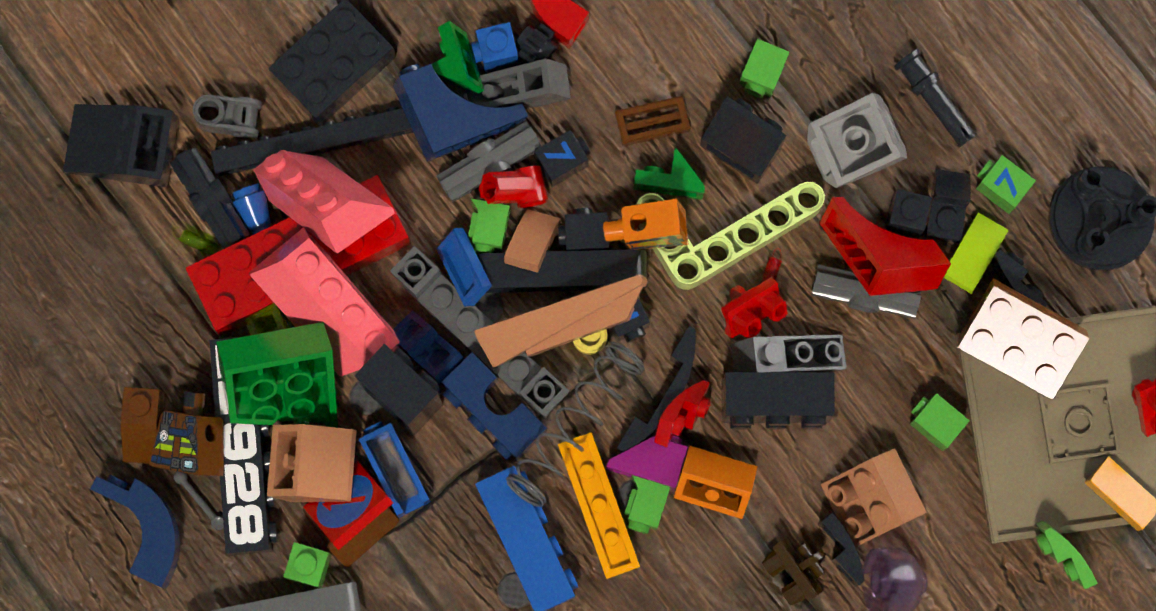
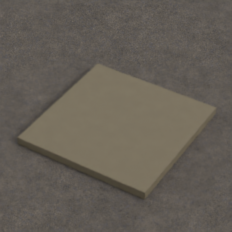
M1156 306L1066 318L1086 329L1089 340L1053 400L958 348L990 544L1036 538L1037 535L1041 534L1036 524L1040 521L1046 522L1060 534L1129 525L1124 518L1084 483L1108 456L1156 499V433L1149 437L1143 434L1138 407L1134 404L1132 398V391L1135 385L1141 383L1144 379H1149L1151 382L1156 379ZM957 333V334H956L957 347H958V340H957V339H958V337H959V335H960L961 333ZM1156 514L1151 521H1156Z

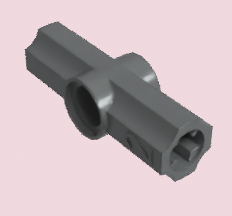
M524 122L496 140L489 139L479 144L467 154L465 159L436 177L453 203L478 188L482 181V175L488 172L511 171L512 166L534 154V150L540 148L541 144L527 122Z
M823 265L817 266L811 292L812 296L847 303L848 307L869 313L882 311L913 319L916 317L921 299V291L869 296L853 272Z

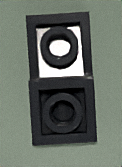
M999 250L991 260V265L999 282L1046 307L1048 303L1042 299L1044 295L1040 290L1031 284L1023 285L1020 282L1028 272L1023 267L1024 262L1010 251L1004 253L1002 250Z

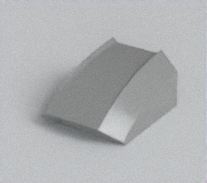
M871 93L808 125L807 143L823 180L835 188L859 180L907 159L905 145L901 140L887 105L879 94Z

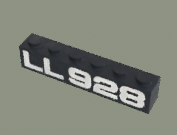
M234 338L209 340L215 416L221 417L223 420L224 473L223 476H220L225 551L230 556L273 552L272 543H278V529L276 521H270L269 508L275 507V498L267 496V472H269L271 451H265L264 437L270 435L269 425L230 423L219 369L216 342Z

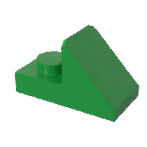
M451 21L440 25L438 29L442 41L439 42V46L445 57L431 64L440 80L445 83L478 94L483 92L484 87L467 33Z
M675 148L671 174H665L663 168L655 166H644L643 170L636 169L633 190L702 200L705 185L678 149Z

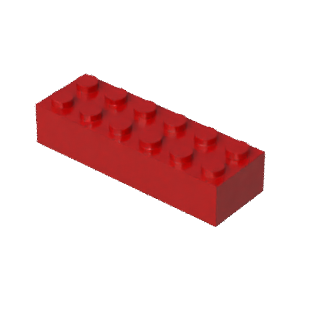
M378 175L359 183L394 209ZM395 209V214L339 253L334 252L311 234L346 276L411 245ZM289 217L185 268L215 331L220 337L279 309L249 275V272L303 228L292 218Z

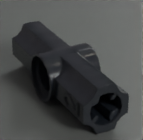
M196 147L182 152L170 162L173 167L172 169L190 194L188 195L189 200L203 222L208 223L223 249L251 236L241 217L232 206L233 201L218 177L214 178Z

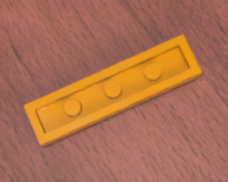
M590 432L572 439L584 448L583 452L566 441L558 444L606 580L640 568L592 433Z

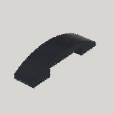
M691 326L688 327L670 359L671 362L680 366L681 369L649 423L646 424L636 417L634 418L616 451L621 454L651 437L657 431L659 420L664 410L684 391L693 366L696 346V330Z

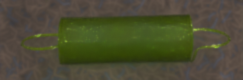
M187 229L183 230L182 237L178 239L180 242L209 256L215 254L218 249V244Z

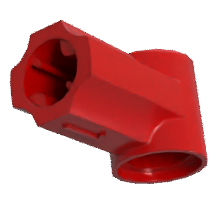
M528 166L514 171L488 172L482 175V181L479 185L480 197L484 198L488 204L517 203L518 208H529L548 202L541 166Z

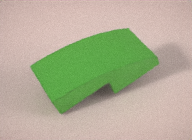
M1044 521L1036 523L1041 533L1036 536V540L1044 556L1049 554L1057 563L1067 559L1062 564L1071 582L1076 581L1084 589L1098 584L1084 558L1065 537Z

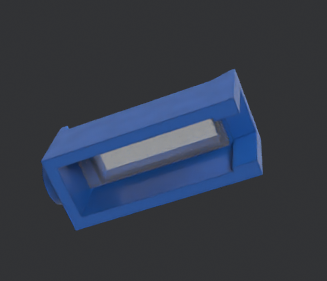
M381 421L363 430L365 436L359 438V441L385 493L393 501L392 507L396 515L401 518L430 503L431 501L392 424L389 423L384 426Z

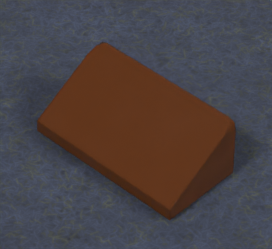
M388 507L341 549L338 550L331 542L327 544V548L345 567H349L399 523V519Z

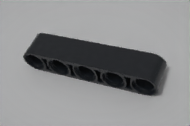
M644 250L546 252L538 273L505 264V253L477 254L492 285L486 293L589 291L636 275H643L647 279V252Z

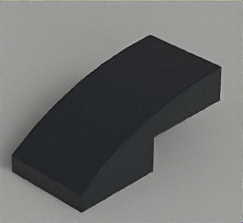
M831 513L818 524L842 551L831 561L854 587H858L865 581L860 558L847 531L837 517Z

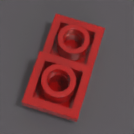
M703 380L680 393L668 405L660 417L654 443L668 447L673 435L680 436L684 427L692 430L698 417L703 419L706 417L712 401L711 398L706 397L710 385L709 382Z

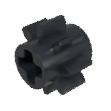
M543 23L540 24L538 29L528 25L515 43L516 47L521 50L518 53V59L525 64L542 59H551L558 48V45L553 42L555 32Z

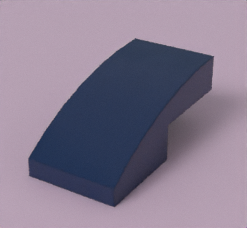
M413 310L393 329L400 341L397 345L439 384L464 360L460 352L438 335L435 329Z

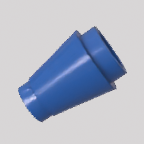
M259 183L233 192L235 198L233 205L252 235L271 226L267 197L265 192L261 190Z

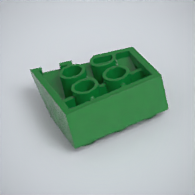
M323 322L216 342L219 369L230 423L273 425L276 421H293L294 424L309 425V422L325 423L326 427L338 428L333 350Z

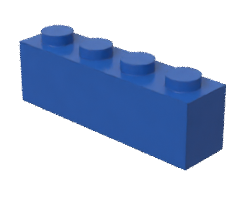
M512 466L475 485L533 610L548 611L575 598L573 590L578 588V584L570 568L564 571L557 557L562 556L563 552L555 535L548 538L542 526L548 523L542 507L526 502L508 486L506 481L508 475L518 474L515 466ZM525 471L520 472L522 477L529 480ZM514 481L525 493L529 492L524 485Z

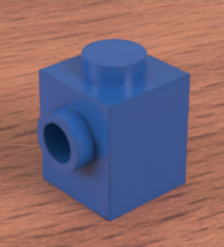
M510 22L476 30L477 41L471 42L475 62L483 63L485 73L519 65Z

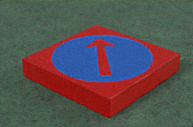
M356 461L353 469L351 502H308L303 508L331 543L339 550L390 507L393 501L362 465Z

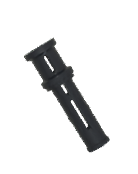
M917 48L895 64L894 68L896 71L901 70L912 85L911 91L913 94L923 97L960 148L966 142L973 139L977 133L973 131L938 84V81H940L938 73L932 72L920 56L922 52Z

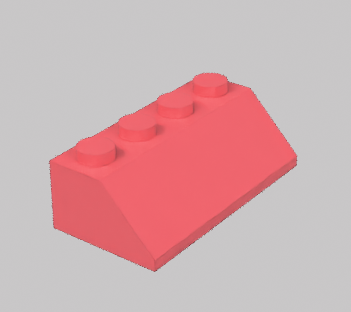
M281 150L268 156L263 163L253 169L268 200L336 253H339L395 214L394 209L323 157Z
M304 227L249 272L254 281L295 327L320 322L324 323L333 350L334 371L340 377L360 370L383 344L393 349L400 343L391 326Z

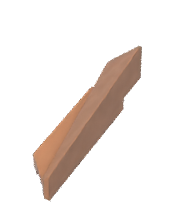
M636 275L477 329L474 332L492 367L495 368L525 351L527 356L531 357L629 321L635 310L634 305L642 288L646 287L648 281L645 276Z

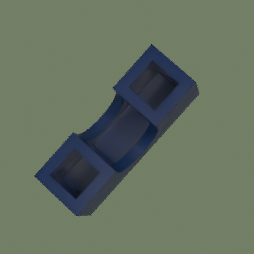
M472 352L442 381V385L446 389L442 395L456 409L462 405L471 414L467 418L468 422L480 434L487 431L495 439L491 445L506 460L512 456L518 461L536 443L538 435L547 432V428L523 403L507 415L494 414L486 407V394L498 380Z

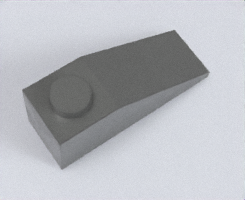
M542 59L480 75L484 91L479 94L456 86L457 95L477 105L493 108L511 107L523 104L524 108H531L571 99L567 66L550 59Z

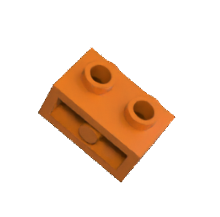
M689 445L674 498L743 519L752 493L758 466Z

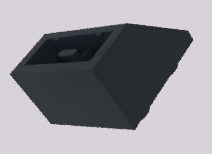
M727 96L704 133L700 146L758 184L781 151L787 135L782 133L783 128L774 120L767 117L763 120L753 114L754 109L745 101L739 98L732 100Z

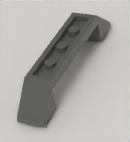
M413 246L390 270V273L417 302L467 349L473 352L517 396L543 417H546L570 392L545 367L541 368L525 352L498 367H492L474 331L494 323L475 305L464 307L456 288L418 248Z

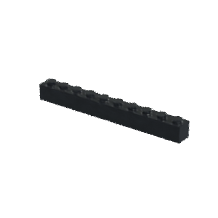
M391 107L386 109V112L379 114L375 111L366 113L365 117L356 118V116L343 119L344 122L335 123V121L323 123L322 127H303L300 132L292 133V131H285L277 137L263 136L258 138V141L251 143L250 141H241L237 143V146L229 148L227 145L215 148L216 151H211V157L217 177L254 169L263 163L268 156L281 150L317 155L414 132L403 108Z

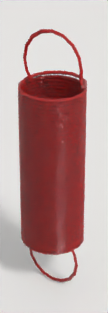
M769 257L761 283L770 277L776 280L782 263L780 259Z

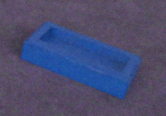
M454 228L436 250L464 307L474 306L492 285L464 228Z

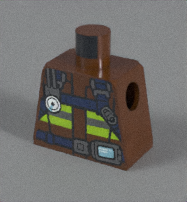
M184 391L182 411L164 410L161 413L149 466L193 475L223 476V420L218 416L204 414L206 393Z

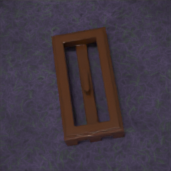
M683 96L617 110L614 113L622 147L689 132L691 129ZM672 107H678L679 111L627 124L624 121V118ZM681 120V124L629 136L627 134L629 131Z

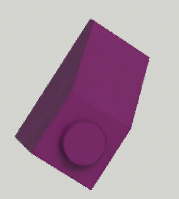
M655 436L609 459L606 470L628 477L634 475L669 486L670 490L674 491L688 447L681 445L682 439L676 436L672 437L668 447H664L654 443Z

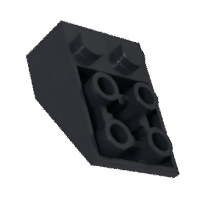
M75 104L63 173L167 188L179 119L172 110L132 105Z

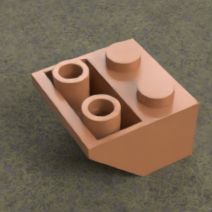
M306 424L273 425L267 496L289 502H351L357 430Z
M895 448L873 457L821 484L837 519L847 531L855 547L927 513Z

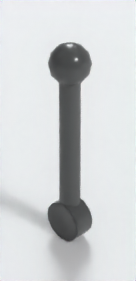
M176 471L173 476L174 481L182 484L211 519L212 528L217 531L223 530V517L217 516L187 480V473Z

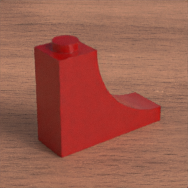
M844 197L831 198L819 223L869 296L938 289L951 265V262L934 240L909 238L885 230L859 214Z

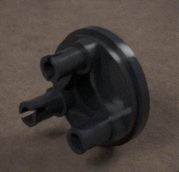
M1097 166L1080 170L1067 178L1052 198L1049 208V228L1052 238L1059 250L1069 260L1083 268L1096 271H1109L1121 268L1135 260L1148 246L1154 231L1156 198L1148 195L1144 187L1134 177L1119 169Z

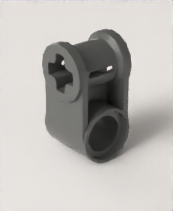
M203 95L194 102L193 115L199 128L205 132L228 134L240 138H258L259 131L256 129L258 110L262 108L263 102L248 97ZM207 107H215L219 110L218 116L212 121H206L201 118L202 111Z

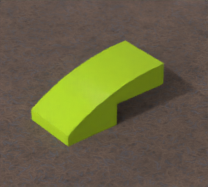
M978 212L949 260L951 265L944 278L972 294L1005 238L1008 229Z

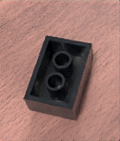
M342 0L276 60L268 70L274 81L318 127H321L323 123L392 62L396 56L391 44L348 0Z
M383 344L354 376L361 388L415 436L443 406L440 399L442 393L439 391L438 383L424 370L419 374L415 372L416 369L413 367L412 360L399 347L395 346L391 350Z
M726 372L721 381L722 423H730V429L736 430L751 429V425H754V423H765V429L771 430L787 429V425H790V423H801V429L805 430L822 429V426L826 425L835 416L834 372Z

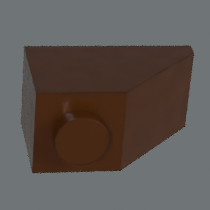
M124 387L120 422L123 462L149 464L160 416L165 410L166 394L160 389Z

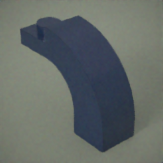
M110 474L106 481L96 476L90 490L129 508L141 525L142 544L129 573L167 589L176 570L180 554L179 529L169 505L154 489L137 479L134 480L130 490L127 491L125 490L128 485L127 482Z

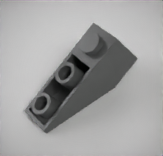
M843 335L752 337L731 344L734 372H830L846 370Z

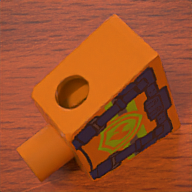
M677 199L624 206L621 208L622 218L603 221L606 242L624 240L625 244L633 250L689 245L686 211ZM647 222L643 230L637 231L640 224Z

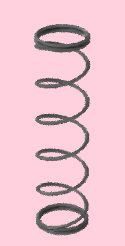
M609 342L605 346L608 356L598 357L594 361V370L601 384L584 381L575 386V395L583 410L563 407L556 411V422L565 437L553 433L539 434L536 438L538 451L547 464L532 459L520 460L517 463L518 474H509L506 478L511 490L526 502L534 506L543 507L546 503V498L536 485L522 477L519 470L522 463L532 462L554 471L560 477H565L543 454L539 445L541 437H556L572 444L579 451H584V448L575 443L561 426L558 419L561 411L572 410L590 417L598 425L603 426V422L593 416L581 402L578 388L583 384L594 385L607 390L616 399L623 400L621 395L610 389L602 380L597 370L599 360L611 359L618 367L633 375H641L645 370L641 359L624 345ZM610 347L627 355L636 363L638 368L618 358ZM514 481L524 485L535 498L520 489Z

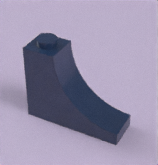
M414 64L399 72L400 76L393 85L427 162L516 128L528 117L523 104L493 108L477 105L461 98L440 80L431 64L421 68L419 64Z

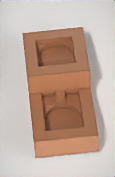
M527 209L504 255V263L538 273L546 251L551 249L558 231V225L561 223V218Z

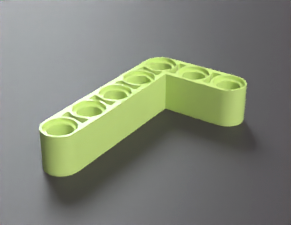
M804 182L694 247L688 239L689 245L677 246L674 249L663 247L652 249L673 283L681 289L689 290L816 216L824 203L825 194L818 184ZM648 193L639 198L637 204L664 201V199L658 194ZM803 193H809L815 197L816 205L812 208H805L799 203L798 196ZM772 211H780L786 216L787 222L784 225L776 226L769 221L768 214ZM647 222L639 225L641 230L645 228ZM749 228L756 233L757 240L751 244L744 243L739 239L738 232L741 229ZM713 246H720L726 251L727 258L720 262L714 261L709 257L708 249ZM685 263L691 264L696 268L697 275L692 279H684L679 275L678 267Z

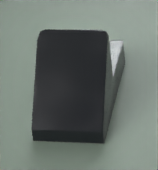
M935 169L925 238L960 243L962 241L966 207L971 201L970 174Z

